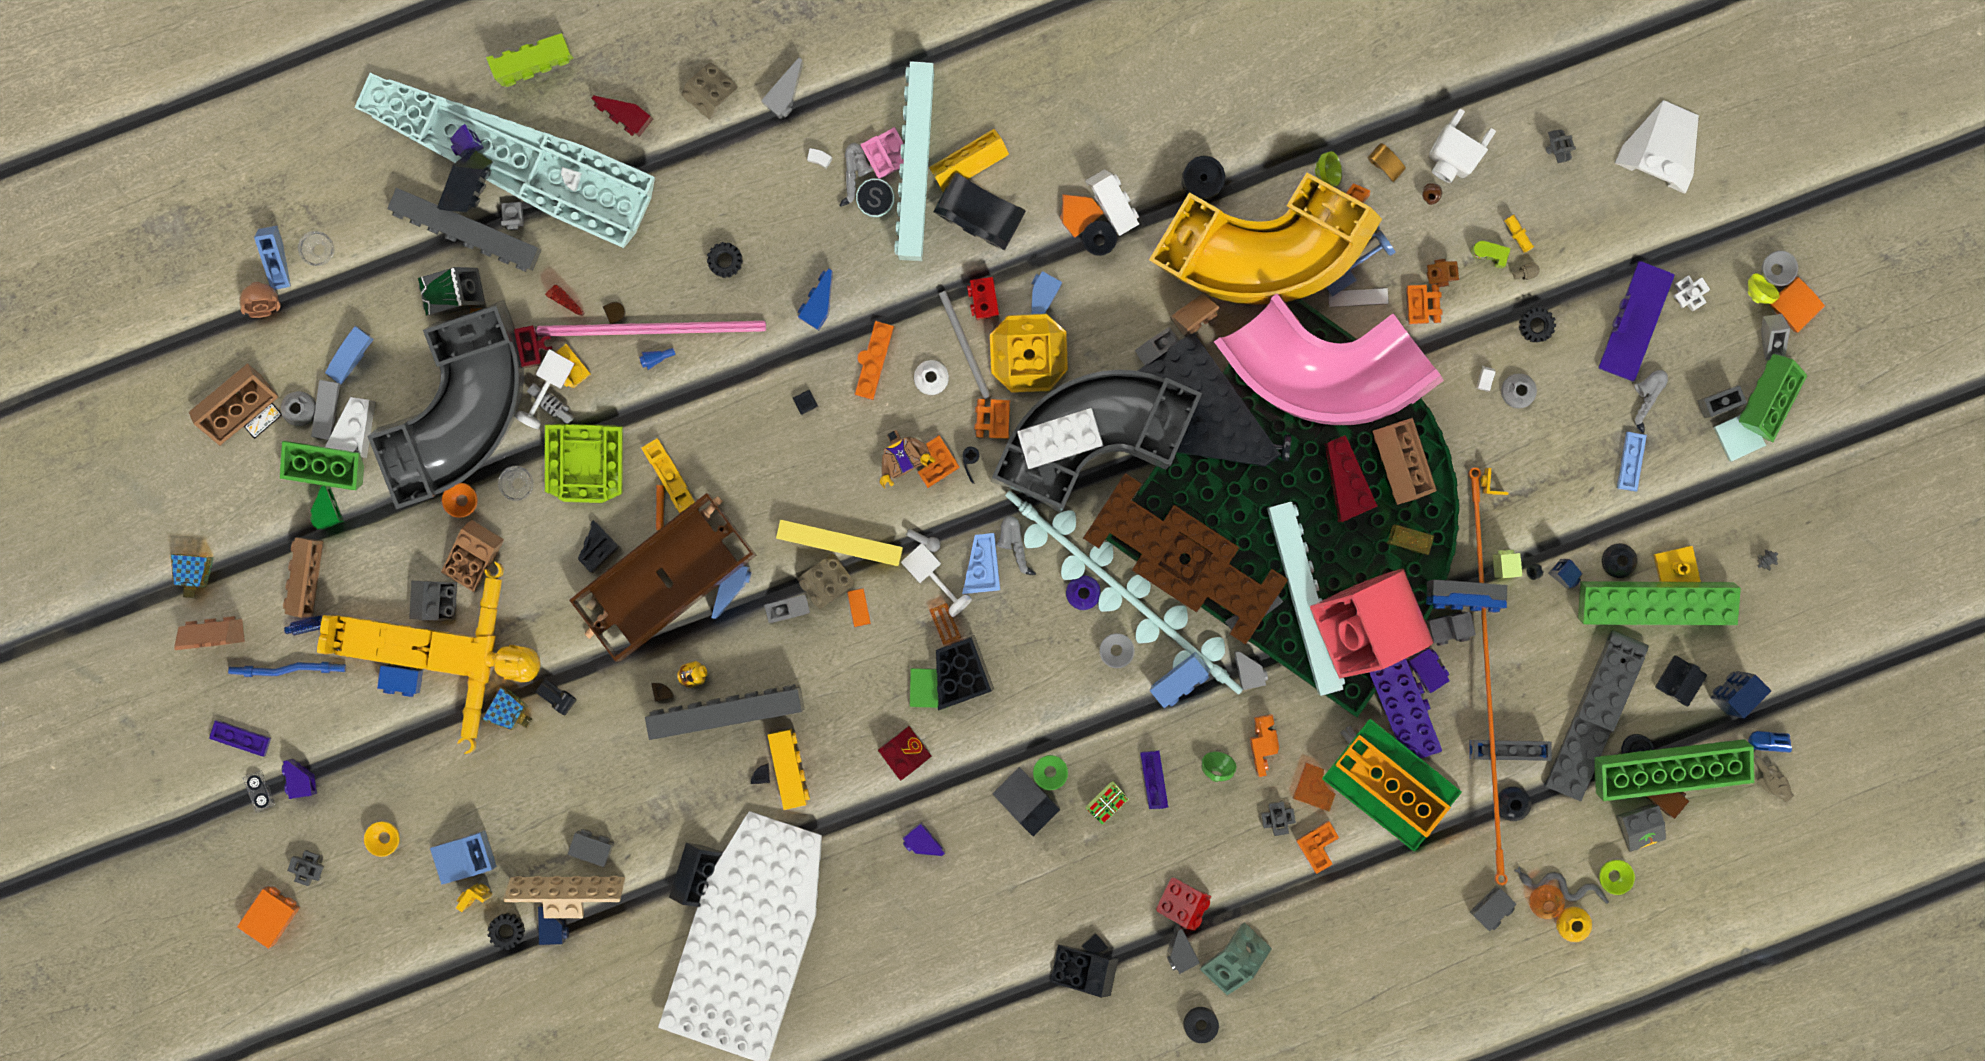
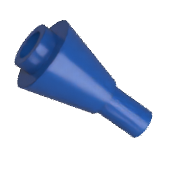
M673 348L662 352H641L642 356L639 359L642 367H646L649 370L665 358L676 354Z

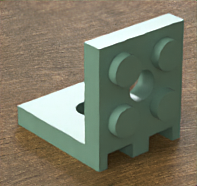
M1244 922L1239 926L1225 949L1205 962L1200 970L1226 995H1229L1254 978L1272 948ZM1246 946L1250 948L1251 953L1247 951Z

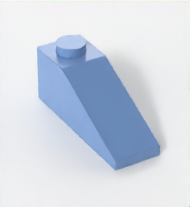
M278 226L258 229L254 239L269 285L275 290L290 287L291 283L285 251Z
M1042 271L1040 275H1035L1031 283L1034 285L1032 289L1031 314H1045L1062 285L1061 281Z
M741 567L720 584L711 618H718L745 587L746 583L750 582L752 572L749 571L750 567Z

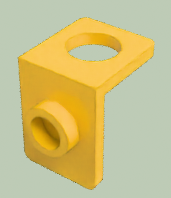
M1485 468L1484 475L1481 476L1483 494L1508 495L1509 492L1490 491L1491 468Z

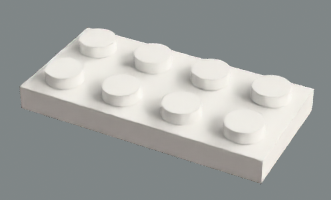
M1092 408L1017 431L1028 469L1104 446Z

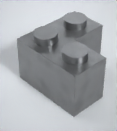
M1461 611L1426 620V625L1433 642L1437 643V646L1448 644L1450 639L1460 642L1471 640L1470 636L1476 635L1470 612Z

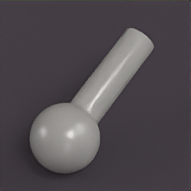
M908 529L906 536L924 544L930 552H936L940 548V541L936 537L927 538L911 529Z

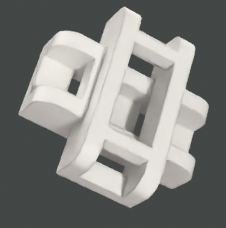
M1688 275L1675 284L1678 293L1674 295V298L1677 299L1681 308L1688 306L1691 311H1694L1707 303L1702 295L1710 289L1703 278L1693 282Z

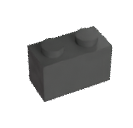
M1740 385L1697 400L1704 418L1716 416L1747 403Z
M581 829V831L575 832L567 855L605 867L614 842H611L610 838L600 835L596 837L592 835L591 831Z
M1496 885L1470 913L1490 932L1499 927L1501 920L1505 916L1513 913L1514 907L1517 904Z

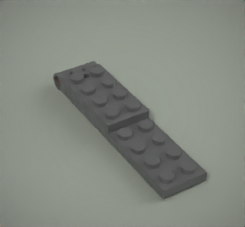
M1615 630L1609 633L1544 786L1582 801L1595 771L1594 757L1602 755L1611 731L1614 732L1643 665L1649 645Z

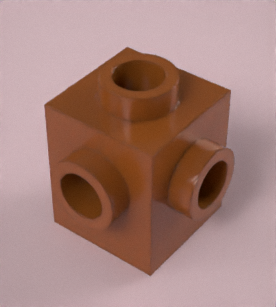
M1438 259L1434 260V264L1427 265L1429 284H1437V287L1449 286V282L1459 280L1457 261Z

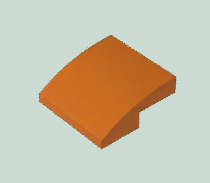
M1795 277L1779 293V299L1770 304L1776 314H1783L1790 328L1797 333L1825 307L1818 296L1799 277Z

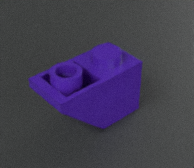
M294 759L283 761L282 773L286 777L285 793L289 799L317 794L315 775Z

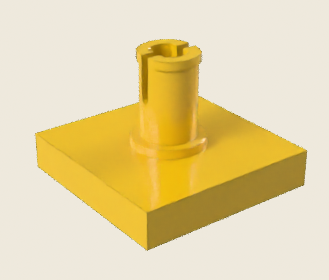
M1693 546L1653 554L1659 582H1701Z

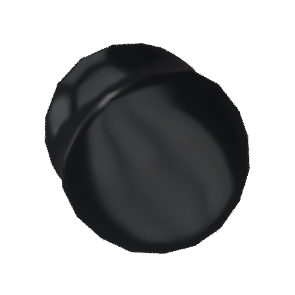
M1641 734L1627 736L1621 746L1622 754L1654 750L1650 739Z

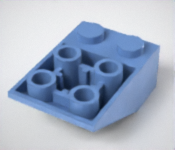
M485 830L430 848L441 885L475 876L497 867Z

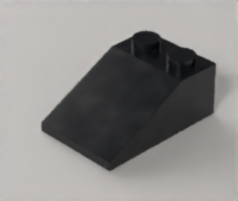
M1020 767L992 793L1033 837L1060 811V807Z

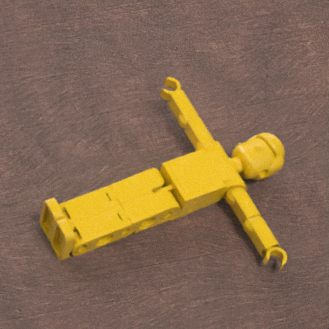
M494 562L499 569L496 576H493L488 569H485V574L488 578H485L483 597L480 600L481 609L478 627L475 631L476 637L332 614L323 615L321 634L317 646V653L320 654L334 653L340 656L469 676L466 704L463 709L464 717L460 736L462 738L457 742V744H460L464 740H468L471 743V748L464 754H469L476 749L474 738L478 736L485 685L489 682L491 667H494L496 674L516 682H529L533 680L541 667L539 655L535 650L528 647L509 645V647H501L497 653L493 652L496 638L493 634L498 610L496 608L498 607L502 580L498 578L504 573L503 565L499 562Z

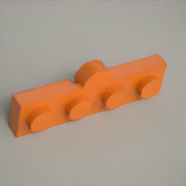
M875 321L868 349L858 354V362L863 367L855 395L874 400L894 326Z

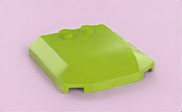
M546 424L545 492L556 496L563 502L603 503L623 493V426Z

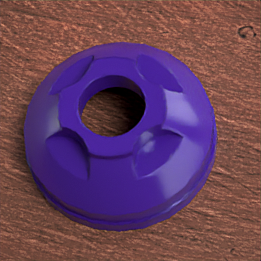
M1082 575L1069 582L1066 588V597L1074 608L1088 610L1099 602L1100 586L1092 577ZM1082 587H1086L1090 591L1086 599L1078 596V591Z

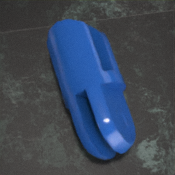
M1755 731L1749 736L1748 742L1756 750L1792 752L1790 734Z

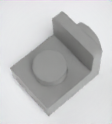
M521 202L502 204L503 221H501V225L505 228L507 227V230H518V226H524Z

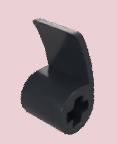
M970 446L963 451V464L971 483L975 484L968 472L967 464L978 462L980 454L977 448ZM969 450H973V453L977 454V457H974L972 461L966 458Z

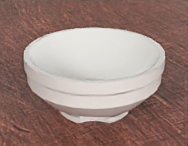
M935 360L921 363L914 373L916 387L927 395L939 394L946 388L949 381L946 367ZM929 371H933L937 375L936 381L932 383L927 382L925 379V375Z

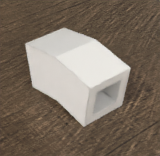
M810 148L807 160L827 169L832 161V157L823 151Z
M1482 366L1476 389L1490 391L1496 372L1495 369Z

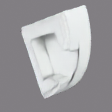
M562 167L561 175L564 183L569 189L576 192L582 174Z

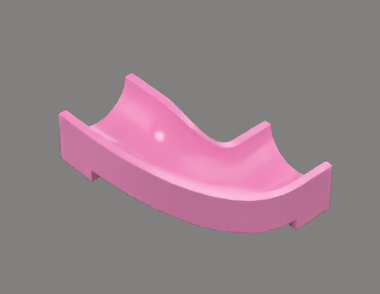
M1275 294L1268 306L1251 322L1233 334L1219 337L1214 341L1238 375L1258 395L1293 416L1321 424L1355 425L1385 418L1400 411L1407 405L1415 403L1444 381L1440 373L1427 359L1394 314H1391L1356 341L1344 344L1331 343L1310 334L1278 294Z

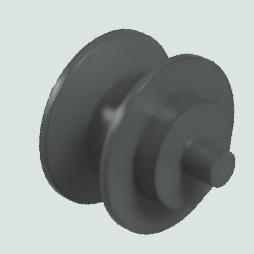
M1765 549L1764 556L1757 555L1759 563L1757 566L1758 568L1762 567L1770 571L1771 564L1778 565V558L1776 557L1778 553Z

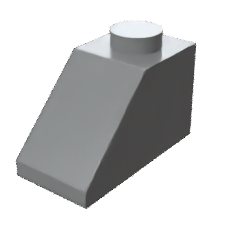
M1783 314L1763 316L1761 336L1766 360H1770L1773 354L1785 357L1790 327Z
M1168 327L1137 348L1135 352L1144 365L1167 352L1179 340L1171 328Z
M805 595L764 605L769 623L810 613Z
M1234 651L1242 689L1246 690L1265 686V681L1268 680L1266 669H1263L1261 665L1241 652Z

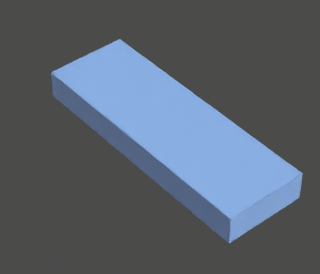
M1626 432L1617 489L1637 492L1647 435Z

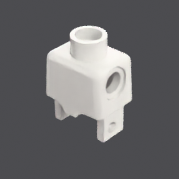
M1459 109L1450 123L1441 130L1429 153L1430 159L1436 162L1432 173L1447 183H1452L1456 175L1465 178L1472 173L1488 151L1486 147L1496 132L1492 128L1489 129L1481 142L1478 143L1457 130L1455 127L1465 113L1462 109Z

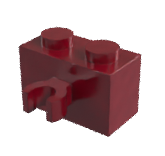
M533 325L514 329L521 366L523 368L540 366L543 362L541 349L546 351L549 349L553 350V346H545V341L550 340L551 337L544 336L539 340L536 327Z

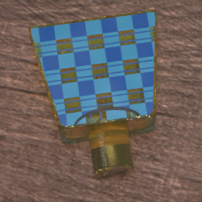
M171 554L173 585L184 586V598H195L196 587L207 586L214 557Z
M503 686L498 690L482 720L513 730L517 724L528 728L533 718L524 714L528 705Z

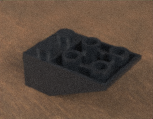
M1058 945L1050 982L1100 998L1111 996L1119 958Z

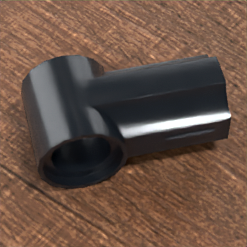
M547 679L544 680L536 691L539 696L552 704L553 709L566 716L577 701L573 695L565 690L562 691Z

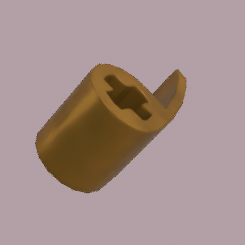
M1380 143L1367 157L1370 163L1378 169H1382L1392 182L1406 169L1399 158L1383 143Z

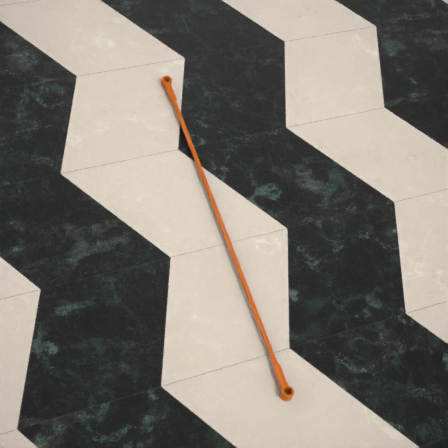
M1472 468L1469 470L1468 476L1471 479L1472 502L1474 503L1479 583H1484L1479 512V477L1481 476V471L1478 468ZM1473 470L1477 471V477L1472 476L1471 472ZM1482 608L1481 617L1497 850H1495L1497 869L1495 882L1499 885H1505L1508 878L1505 875L1504 855L1501 847L1486 608ZM1501 875L1504 877L1502 883L1498 881V877Z

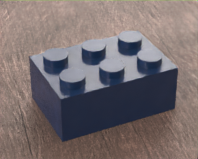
M1734 671L1726 677L1727 681L1722 686L1719 685L1713 690V695L1710 699L1725 714L1745 718L1772 690L1756 674Z

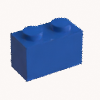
M382 665L380 666L377 689H383V693L395 694V691L402 692V696L414 697V694L420 693L423 670Z

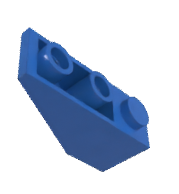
M829 268L821 273L818 278L820 283L816 288L813 287L808 294L810 299L806 304L803 303L797 312L800 314L798 316L800 320L818 331L829 316L833 271Z

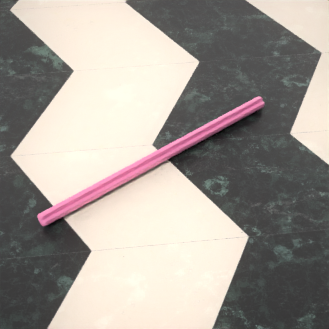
M765 321L537 326V335L540 337L766 331Z

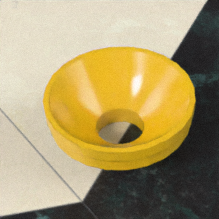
M380 821L372 824L364 835L366 849L371 854L379 857L392 854L400 843L398 829L389 822ZM382 832H387L390 835L388 843L380 841L379 837Z
M1568 907L1558 915L1556 927L1558 933L1564 939L1570 942H1579L1590 934L1592 920L1589 914L1582 908ZM1574 921L1582 923L1580 931L1575 932L1572 930V923Z

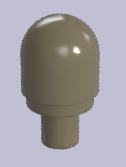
M1536 263L1522 265L1519 271L1513 272V278L1515 280L1519 278L1523 280L1535 278L1538 276L1540 268Z

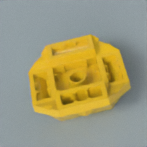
M1047 313L1008 315L990 333L991 373L1011 393L1050 391L1068 370L1066 330ZM1032 349L1035 354L1032 358H1026L1023 355L1024 351Z

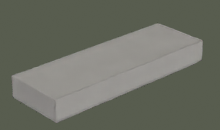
M319 380L311 437L329 440L334 430L340 383Z

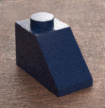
M1560 559L1548 574L1565 588H1574L1581 581L1580 577L1583 573L1572 560Z
M543 904L539 905V945L563 944L569 936L568 927H565V921L562 918H544Z

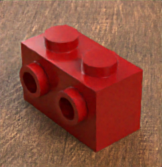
M993 277L970 280L971 285L967 286L968 296L973 297L974 304L970 305L972 316H976V320L999 317Z

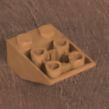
M1202 293L1170 318L1184 336L1187 333L1189 335L1198 331L1202 327V322L1206 325L1218 315L1217 311L1220 308Z
M469 521L460 530L441 572L474 592L485 575V569L490 567L498 554L504 539L475 521Z

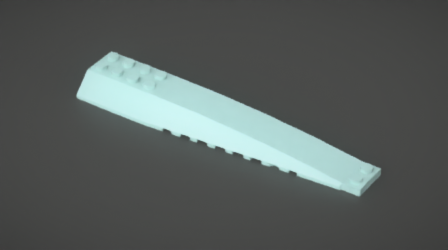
M369 73L354 107L454 163L462 157L456 156L452 151L451 145L453 144L450 138L462 125L466 124L476 132L484 149L478 152L493 161L490 168L492 172L488 179H486L487 181L554 218L622 248L636 234L652 198L655 177L583 145L545 132L543 133L390 79H383L372 73ZM562 167L582 174L576 192L569 189L564 183L561 175Z

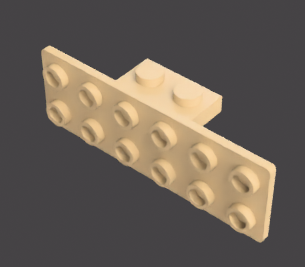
M511 877L505 892L504 902H543L544 918H583V902H620L625 877Z

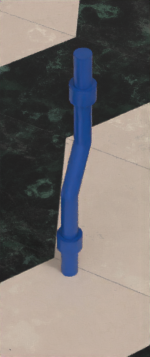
M324 661L322 663L297 662L276 669L254 668V666L245 665L244 667H229L228 673L253 677V675L279 676L297 670L321 671V673H330V671L346 672V664H331V662Z

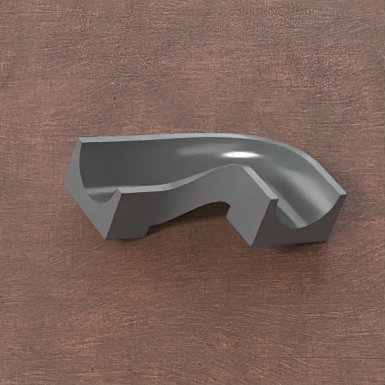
M505 300L458 318L433 323L423 330L435 364L437 367L440 366L441 370L440 385L434 399L423 412L378 427L367 436L396 509L432 498L436 494L464 481L495 452L510 430L522 398L524 368L521 366L514 332L515 327Z
M1134 370L1101 371L1073 379L1045 395L1026 413L1007 442L990 482L1022 492L1047 504L1053 510L1061 512L1080 470L1090 460L1101 454L1114 451L1125 452L1166 470L1172 464L1202 393L1169 378L1164 379L1153 374ZM1089 408L1093 409L1104 446L1028 469L1017 431Z

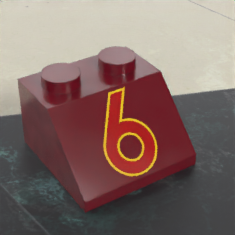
M910 726L878 748V752L900 781L932 757Z

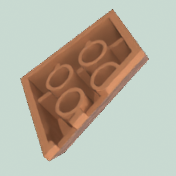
M235 616L223 617L224 621L217 622L216 618L206 619L204 624H197V621L185 622V626L178 627L174 649L183 650L245 642L242 619L236 620Z

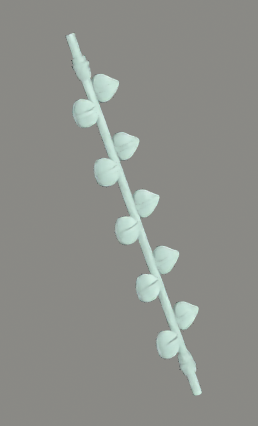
M1009 490L1005 496L1019 507L1018 510L1022 515L1037 523L1032 524L1025 532L1024 545L1026 548L1043 546L1047 541L1049 533L1074 554L1066 558L1062 564L1061 576L1064 580L1081 577L1084 573L1085 565H1087L1111 586L1104 589L1099 596L1098 606L1101 612L1118 609L1121 606L1123 596L1149 618L1142 620L1137 626L1135 637L1138 643L1155 641L1159 635V628H1161L1185 649L1174 658L1173 668L1194 652H1197L1208 665L1210 673L1217 681H1220L1222 684L1225 683L1238 695L1242 692V687L1229 677L1230 675L1227 673V670L1212 663L1220 660L1225 654L1223 638L1214 637L1207 640L1202 645L1201 652H1199L1175 631L1185 627L1187 624L1188 614L1185 606L1179 605L1170 608L1165 613L1163 621L1137 599L1148 595L1151 587L1149 581L1140 575H1135L1129 580L1127 589H1125L1101 568L1110 564L1113 559V546L1109 542H1103L1099 549L1094 546L1088 557L1063 536L1074 531L1076 527L1075 512L1069 510L1060 512L1053 519L1051 526L1038 514L1031 503L1023 502Z

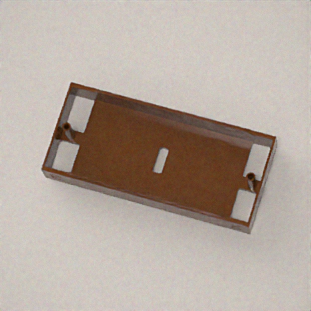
M706 493L569 601L614 661L621 662L757 555L715 499ZM709 500L727 522L724 526H719L716 532L698 510ZM732 532L737 535L750 552L739 561L735 559L722 542ZM660 568H663L674 583L670 588L666 586L657 574ZM590 593L595 596L608 614L606 618L602 621H597L595 624L579 604V601ZM614 624H616L631 644L618 655L603 636V633Z

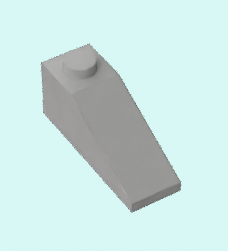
M798 58L761 100L763 105L779 119L783 116H788L792 111L791 106L794 102L803 67L801 58Z

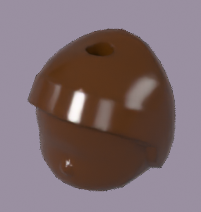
M1435 183L1425 185L1422 193L1423 200L1428 205L1439 202L1442 197L1440 185Z

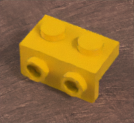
M476 883L461 893L457 899L459 904L456 909L461 912L465 911L472 905L475 899L483 903L492 896V893L489 891L490 888L482 883L480 885Z

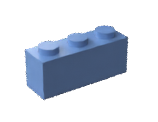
M1194 652L1151 685L1150 692L1164 708L1168 705L1171 707L1179 701V697L1182 694H1189L1194 689L1193 686L1198 682L1200 684L1205 682L1209 678L1210 668L1197 652Z

